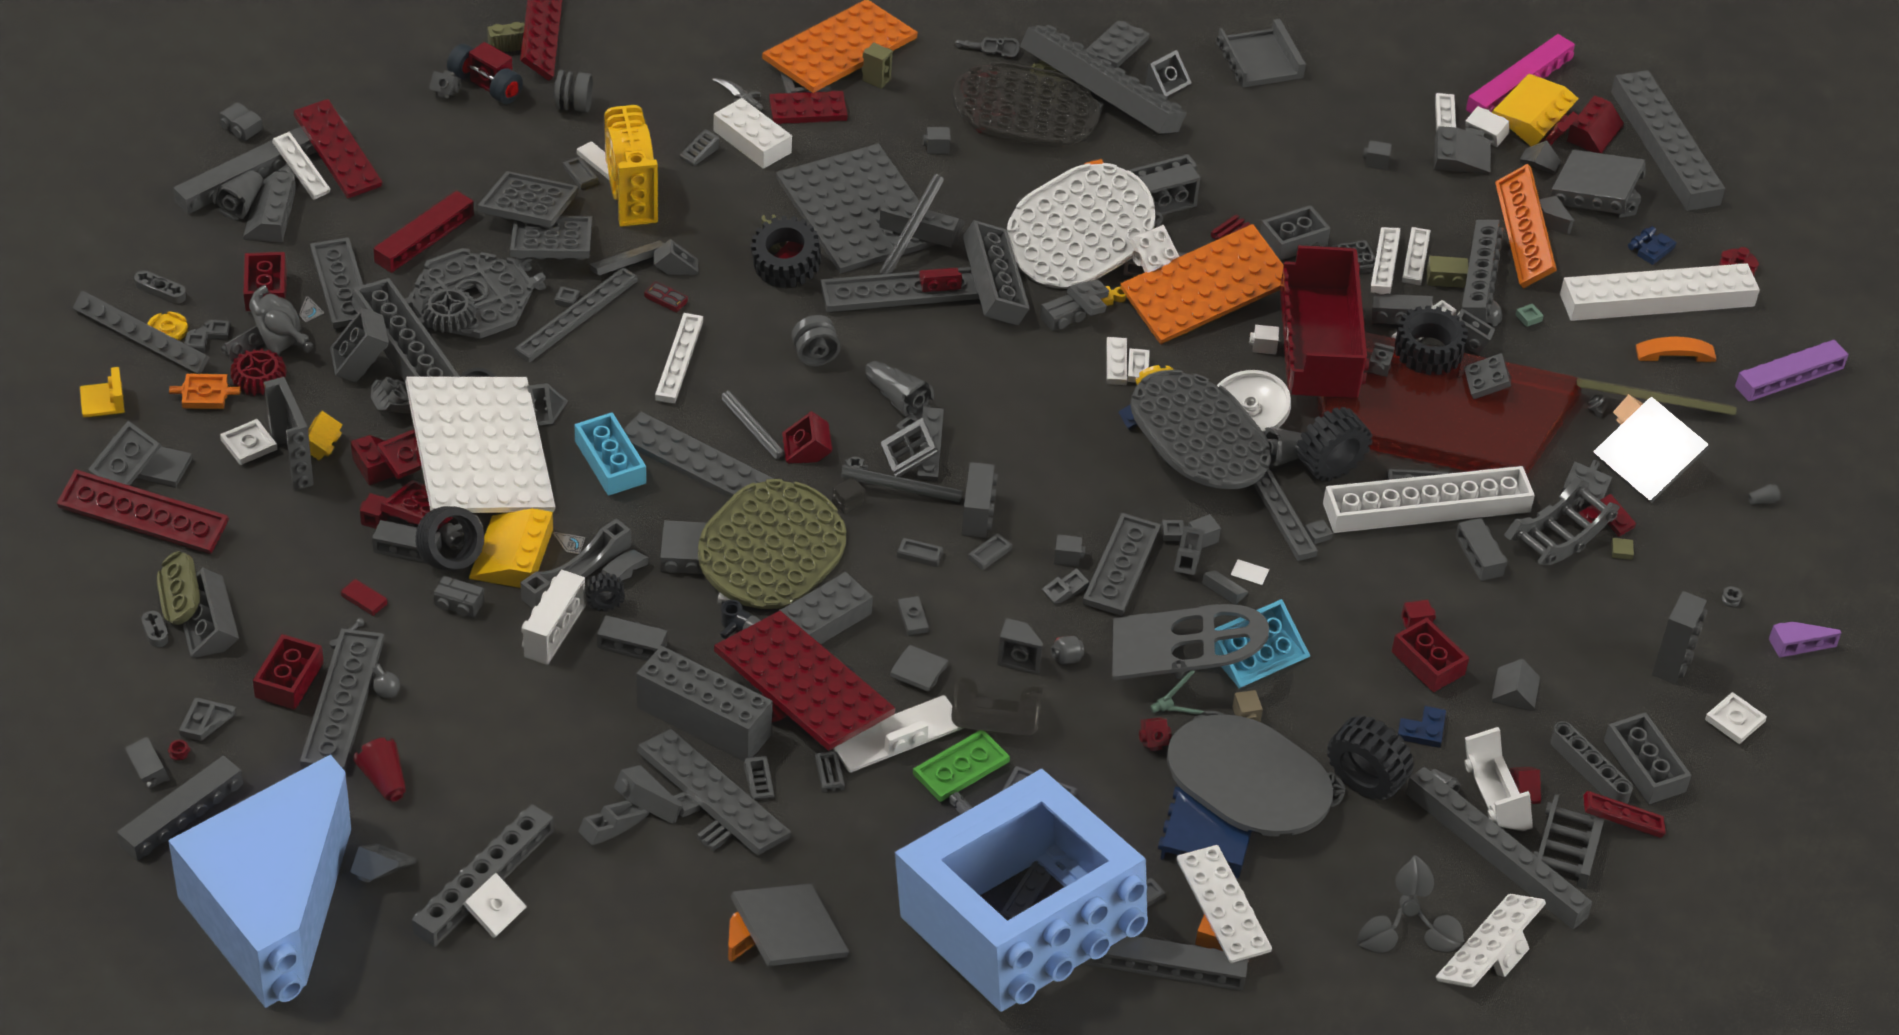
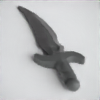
M718 78L712 79L725 86L735 96L743 98L757 110L763 109L762 104L754 99L755 97H761L760 92L748 93L731 81Z

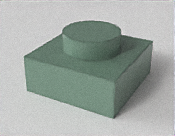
M1533 304L1517 309L1515 314L1526 327L1541 322L1544 316Z

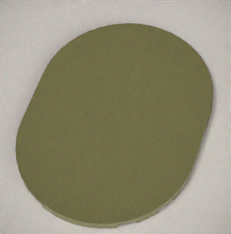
M766 479L765 482L751 483L737 491L703 528L698 543L699 564L711 585L727 598L739 601L742 605L753 608H784L812 592L838 564L846 546L844 520L841 519L837 512L838 509L826 496L805 484L796 481L794 483L785 482L782 479Z

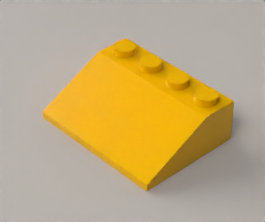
M1528 74L1492 113L1508 120L1509 128L1527 144L1534 146L1549 133L1551 128L1558 123L1579 98L1565 86Z
M531 508L493 515L484 536L482 552L474 562L469 579L521 588L520 582L538 572L553 531V512Z

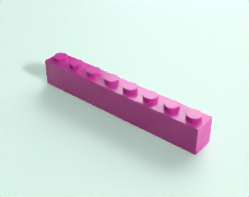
M1559 34L1555 35L1471 94L1468 98L1466 111L1472 114L1477 106L1492 113L1528 74L1540 78L1548 77L1551 72L1559 69L1565 62L1570 61L1574 56L1575 44Z

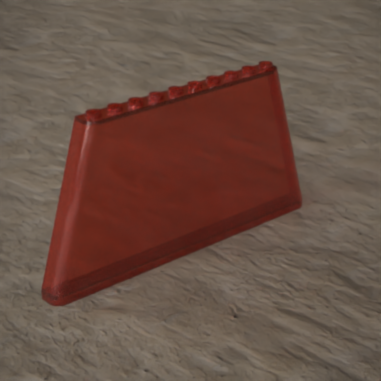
M1365 332L1369 362L1375 342L1394 347L1395 338ZM1394 349L1387 377L1364 370V373H1366V384L1361 385L1359 397L1317 396L1320 418L1324 416L1326 411L1332 413L1334 408L1339 410L1341 407L1351 409L1372 433V445L1368 446L1370 450L1467 471L1523 466L1527 476L1580 399L1582 388L1577 385V377L1505 362L1511 378V387L1473 400L1464 366L1486 359L1485 357L1464 353L1461 363L1458 364L1456 369L1451 368V372L1446 373L1442 370L1441 375H1436L1435 372H1431V375H1426V371L1421 370L1418 373L1415 372V367L1407 368V362L1401 363L1399 361L1400 356H1396V349Z

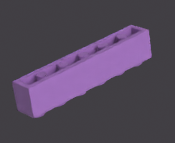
M1835 340L1824 342L1812 348H1807L1739 372L1735 387L1750 402L1844 369L1849 354Z

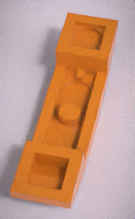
M1662 337L1636 344L1639 361H1658L1659 356H1695L1696 362H1716L1713 345L1699 339Z

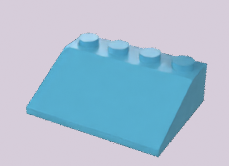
M1282 599L1257 610L1266 618L1269 625V637L1265 645L1257 653L1243 661L1221 666L1238 688L1310 657ZM1240 617L1215 628V630L1246 627L1250 622ZM1248 637L1219 640L1215 643V654L1225 655L1237 651L1248 644L1250 639Z

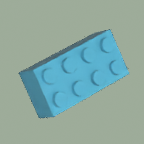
M613 412L575 424V442L608 496L646 484V465Z

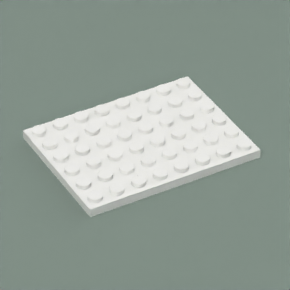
M406 377V389L430 511L443 506H456L469 510L472 513H504L531 508L554 512L555 502L532 398L527 388L529 386L527 377Z

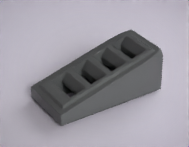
M708 130L703 131L680 154V158L695 166L719 149V137Z
M767 756L745 758L744 770L751 798L754 800L774 798ZM762 768V771L752 772V769ZM764 775V778H753V776ZM755 783H766V785L755 786ZM767 789L768 791L767 793L756 794L757 790Z

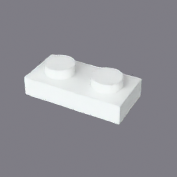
M1131 348L1129 350L1128 382H1136V377H1140L1139 373L1149 367V350Z

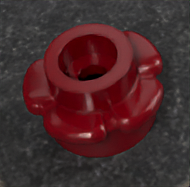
M184 740L173 741L168 749L169 756L173 760L186 759L191 751L189 745Z

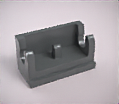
M148 737L125 748L142 782L149 781L147 783L148 788L170 780Z

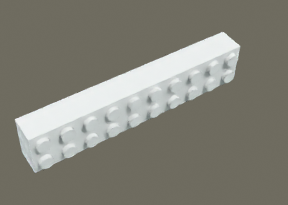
M1747 263L1566 277L1563 280L1560 296L1570 320L1577 321L1754 307L1760 289Z
M1523 466L1326 486L1323 505L1333 533L1528 513L1531 512L1535 495Z

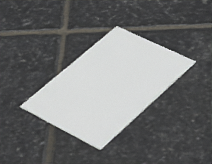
M1238 559L1231 575L1263 585L1269 569Z

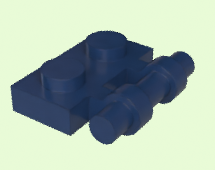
M1653 226L1645 228L1641 231V235L1632 238L1628 244L1630 250L1635 248L1639 250L1637 256L1651 265L1658 262L1676 246L1674 240L1662 233L1655 236L1656 228Z

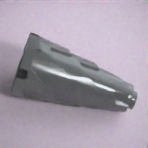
M878 361L868 363L865 368L868 380L880 389V392L905 417H908L911 413L916 416L923 411V407H930L927 403L929 399L933 401L934 389L928 382Z

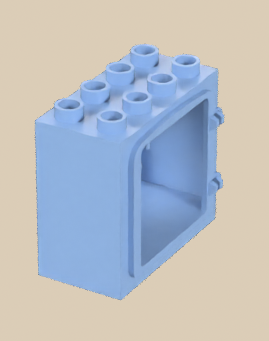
M1043 769L1036 771L895 852L901 918L1000 1012L1015 1003L1024 1004L1033 998L1037 990L1052 981H1063L1072 973L1075 967L1090 958H1101L1108 952L1110 946L1126 936L1135 937L1145 929L1148 922L1146 859ZM1034 861H1038V864L1043 866L1064 888L1008 921L980 896L1030 867Z

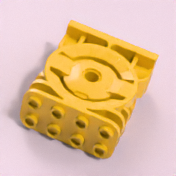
M637 105L611 107L607 109L604 115L605 160L611 191L614 199L618 200L619 226L658 223L657 160L653 158L651 138L642 108Z

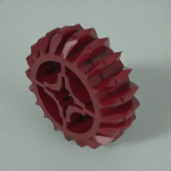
M263 348L260 351L253 349L252 352L246 350L245 354H239L238 358L234 359L230 368V375L234 386L240 387L241 392L245 391L246 395L249 393H253L254 396L257 393L263 395L265 393L264 382L286 377V365H284L282 357L278 356L277 352L272 353L270 349L264 351Z

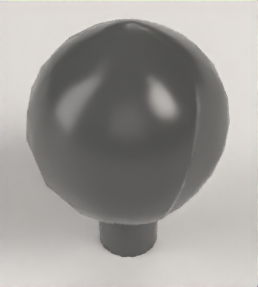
M380 664L374 665L372 669L377 676L374 679V690L377 695L382 698L396 697L400 689L399 678L392 672H384Z

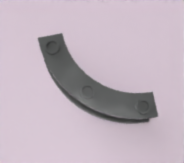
M1576 476L1559 496L1560 501L1554 506L1548 505L1538 512L1537 518L1515 519L1504 536L1513 541L1523 540L1542 555L1537 561L1539 564L1551 565L1564 560L1575 552H1581L1585 545L1609 521H1613L1616 518L1620 506L1611 502L1606 506L1587 491L1590 483L1584 478ZM1583 497L1601 511V514L1592 523L1572 509V505L1578 498ZM1567 514L1582 526L1584 530L1577 536H1573L1559 525L1556 520L1561 515ZM1545 528H1551L1567 542L1557 545L1541 531ZM1534 537H1535L1537 540H1539L1542 544H1544V545L1547 547V549H1546L1544 546H1542L1539 542H1537V541L1534 539Z

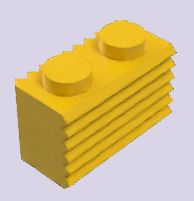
M321 411L315 417L308 429L310 455H313L317 460H320L324 455L327 457L334 449L332 443L336 442L342 434L340 429L343 424L324 411Z

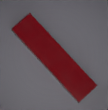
M1590 791L1583 795L1586 813L1660 838L1666 834L1664 816Z

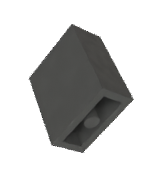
M664 520L660 557L661 572L703 574L698 560V543L706 523Z

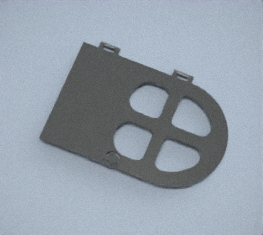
M1213 604L1191 609L1114 618L1113 680L1174 673L1175 678L1183 679L1187 671L1227 666L1243 661L1257 653L1267 642L1269 637L1268 622L1257 610L1234 604ZM1221 615L1237 616L1250 622L1246 627L1217 631L1214 627V619ZM1189 619L1203 620V631L1201 633L1176 635L1172 632L1174 626L1181 621ZM1248 637L1250 639L1248 644L1237 651L1225 655L1215 654V643L1219 640ZM1194 643L1204 644V654L1200 658L1182 660L1172 655L1173 650L1178 646Z

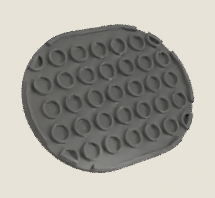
M1163 370L1147 375L1135 387L1131 397L1133 417L1160 455L1176 471L1195 482L1220 489L1244 488L1258 482L1264 476L1271 461L1269 442L1263 431L1240 402L1223 386L1220 385L1218 387L1209 382V378L1196 373L1190 375L1182 373L1181 370Z
M1236 715L1204 716L1192 720L1179 728L1169 743L1167 764L1175 782L1182 790L1227 823L1248 832L1249 829L1261 832L1264 836H1279V834L1288 833L1295 835L1318 825L1329 812L1333 798V787L1330 777L1323 766L1303 749L1261 722Z

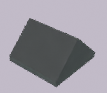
M1177 50L1148 64L1146 85L1152 87L1153 91L1157 94L1167 97L1192 83Z
M1524 659L1499 667L1491 702L1534 711L1540 676Z

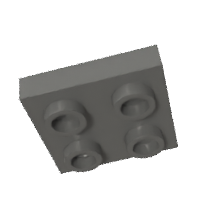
M1502 353L1464 366L1473 400L1511 387V378Z

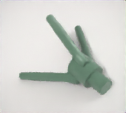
M1191 670L1166 696L1158 699L1157 703L1151 705L1152 712L1168 710L1201 715V712L1204 711L1174 706L1171 698L1195 671Z

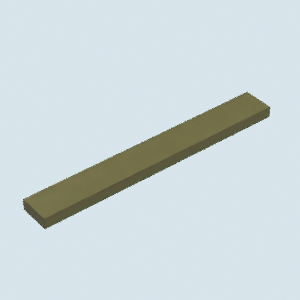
M1578 378L1576 383L1581 388L1625 396L1629 394L1632 397L1647 400L1652 397L1658 402L1730 415L1736 414L1737 409L1732 405Z

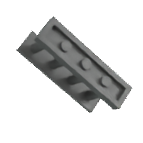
M1555 795L1553 803L1548 802L1545 815L1549 816L1540 850L1539 852L1534 851V855L1551 868L1575 874V877L1579 878L1577 887L1586 889L1604 819L1557 807L1559 795ZM1556 815L1587 824L1592 830L1582 832L1552 823L1553 816ZM1549 831L1582 840L1584 844H1587V848L1583 847L1580 849L1547 839ZM1548 848L1579 857L1583 864H1578L1577 866L1543 856L1544 849Z

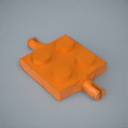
M186 374L185 382L182 386H169V394H182V408L224 409L225 399L228 395H240L241 393L240 387H228L227 374Z

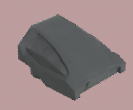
M386 377L383 381L376 379L372 384L371 399L377 410L411 413L406 383L397 379L393 380L390 377Z

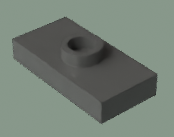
M919 596L898 599V607L907 635L927 633L929 626Z

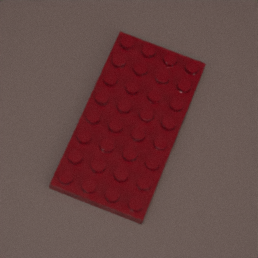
M778 611L714 645V652L768 699L772 700L776 706L828 751L895 714V707L782 611Z

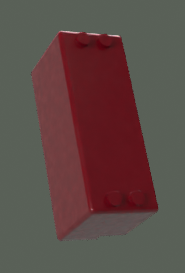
M1298 245L1296 261L1284 262L1280 293L1287 388L1290 395L1357 398L1360 394L1361 385L1366 384V373H1364V370L1369 369V358H1367L1359 276L1360 262H1358V254L1355 248Z

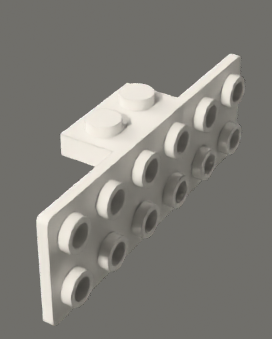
M943 695L896 713L833 749L837 751L838 757L848 772L851 773L965 728V723L946 696Z
M1214 845L1178 855L1177 862L1228 961L1234 963L1271 952L1272 947L1219 846Z
M1508 894L1436 976L1437 981L1474 987L1492 965H1494L1498 976L1505 977L1529 950L1523 930L1546 904L1545 900Z

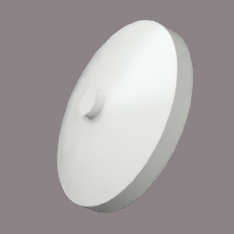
M1260 370L1240 371L1226 377L1217 385L1218 387L1220 385L1223 386L1240 402L1263 432L1266 431V427L1279 428L1290 414V392L1285 383L1271 373Z

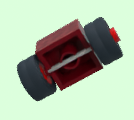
M483 42L476 48L467 44H459L448 57V71L455 73L456 77L463 80L470 77L471 82L490 92L492 98L502 104L512 103L522 90L523 79L518 73L513 71L512 57L486 42Z

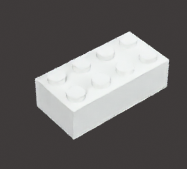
M743 98L714 113L713 131L763 169L792 153V135Z
M562 569L557 577H553L548 591H544L538 606H534L531 617L522 625L524 657L546 665L549 664L586 606L585 577Z

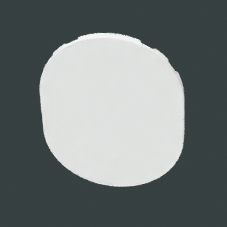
M1088 163L1074 167L1033 190L1017 204L1007 226L1017 267L1030 280L1050 288L1068 289L1071 285L1097 280L1132 259L1135 253H1132L1134 249L1129 240L1132 237L1154 229L1155 206L1147 186L1129 170L1126 171L1117 167V165L1109 163L1091 165Z

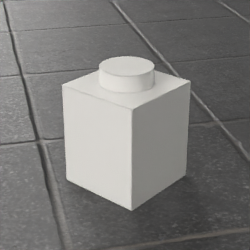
M1255 325L1254 332H1250L1249 344H1253L1252 352L1276 355L1279 327Z

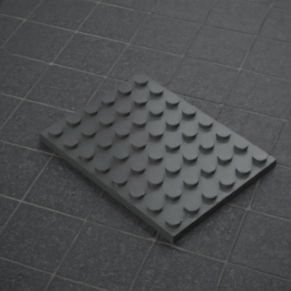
M879 144L776 172L777 181L802 218L806 220L807 225L811 224L814 227V231H817L819 243L839 273L887 260L901 233L879 228L880 210L886 199L917 206L919 202ZM912 237L902 255L939 244Z

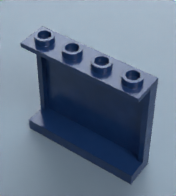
M1175 786L1172 798L1175 800V804L1170 803L1168 816H1171L1170 820H1165L1163 833H1166L1165 837H1160L1158 850H1162L1160 859L1164 860L1166 852L1181 855L1218 845L1229 867L1232 868L1235 878L1239 879L1252 830L1248 829L1247 832L1227 823L1180 787Z

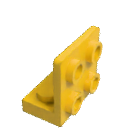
M119 367L111 368V376H108V383L80 386L83 417L125 413Z

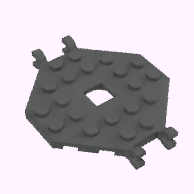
M461 248L427 260L422 274L419 275L415 283L413 292L410 293L408 298H405V301L410 308H413L423 326L429 328L428 324L424 323L421 313L422 303L426 295H430L432 291L437 292L439 288L443 290L446 287L448 289L455 287L456 290L463 289L465 291L476 287L482 296L473 299L476 305L474 320H472L471 325L466 326V329L460 328L459 332L454 330L451 333L481 339L516 326L533 289H546V285L543 282L546 280V277L542 272L534 277H528L525 271L532 269L528 263L531 261V257L524 259L507 258V260L497 258L493 254L484 252L475 254L470 253L469 249Z

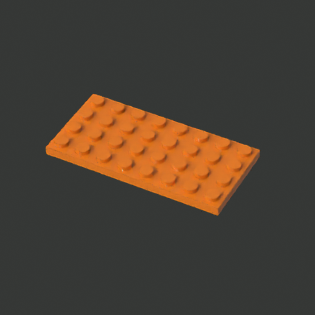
M864 0L763 52L762 59L814 93L862 68L864 63L863 52L873 42L894 51L915 40L918 32L871 1Z
M1251 224L1182 255L1157 270L1145 272L1121 283L1120 289L1161 345L1279 291L1284 265L1256 227Z

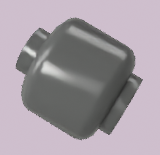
M1076 636L1058 637L1054 641V645L1051 646V655L1059 664L1077 663L1084 655L1083 642Z

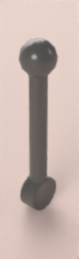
M358 618L356 623L349 629L355 630L358 626H363L364 620ZM338 638L329 642L331 648L335 649Z

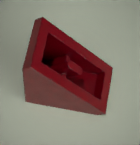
M1534 767L1510 768L1509 772L1519 793L1529 791L1531 804H1540V770Z

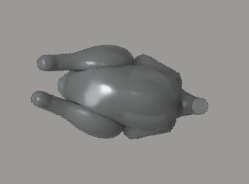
M266 285L258 288L253 293L249 307L267 348L272 353L277 352L278 356L280 352L290 346H299L303 348L304 352L309 353L314 345L311 342H306L309 339L307 335L300 333L299 317L292 303L274 294H267L262 298L269 291Z

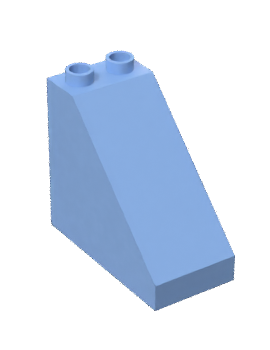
M331 755L168 840L178 898L265 1008L279 1000L281 1002H288L294 999L307 984L350 836L351 821L346 773Z

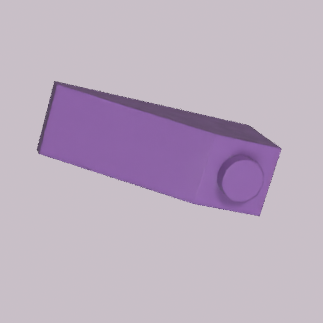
M1798 622L1779 623L1773 625L1769 641L1780 658L1837 647L1841 631Z

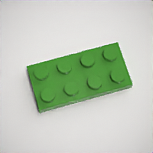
M981 729L913 768V775L939 802H942L955 792L961 791L1009 763L1010 756Z

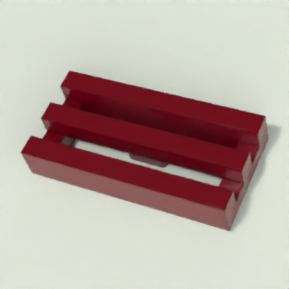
M1236 214L1212 230L1211 237L1218 240L1249 226L1250 223H1244L1245 220L1243 218L1239 219V216Z

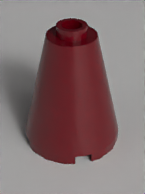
M382 737L361 747L363 751L359 755L356 752L353 759L385 800L396 802L402 799L403 794L406 792L398 748L393 738H390L391 741H386V738Z

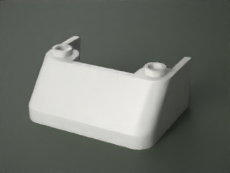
M1499 727L1465 737L1467 759L1464 760L1467 772H1472L1489 809L1487 811L1489 819L1502 828L1520 831L1532 829L1530 793L1527 791L1520 794L1502 756Z

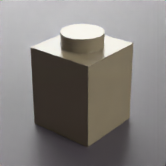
M1256 690L1235 693L1232 705L1235 715L1261 722L1263 709Z

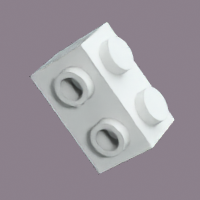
M1479 106L1465 121L1467 128L1485 131L1483 137L1490 139L1491 145L1498 147L1509 134L1508 120Z

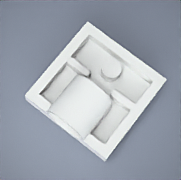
M1164 225L1132 237L1129 240L1134 249L1132 253H1135L1132 256L1133 261L1137 266L1142 265L1147 273L1168 265L1172 260L1179 257Z

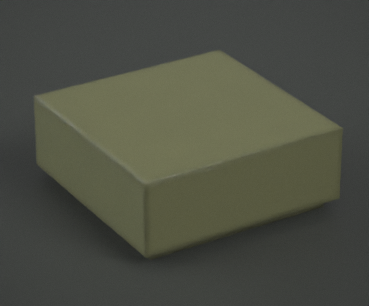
M1612 538V558L1633 560V540Z

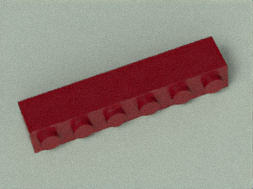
M456 190L383 242L377 244L373 248L374 262L388 272H394L474 216V201Z

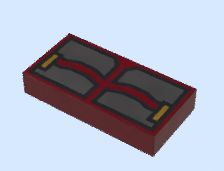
M657 281L644 292L645 298L676 313L688 302L687 296Z

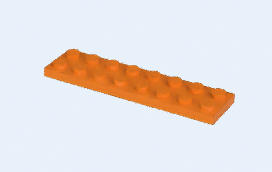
M1528 164L1495 181L1519 284L1523 289L1557 271L1532 169Z

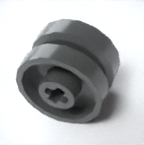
M814 315L800 320L792 330V340L798 357L806 365H824L831 362L840 352L841 343L834 325L825 316Z

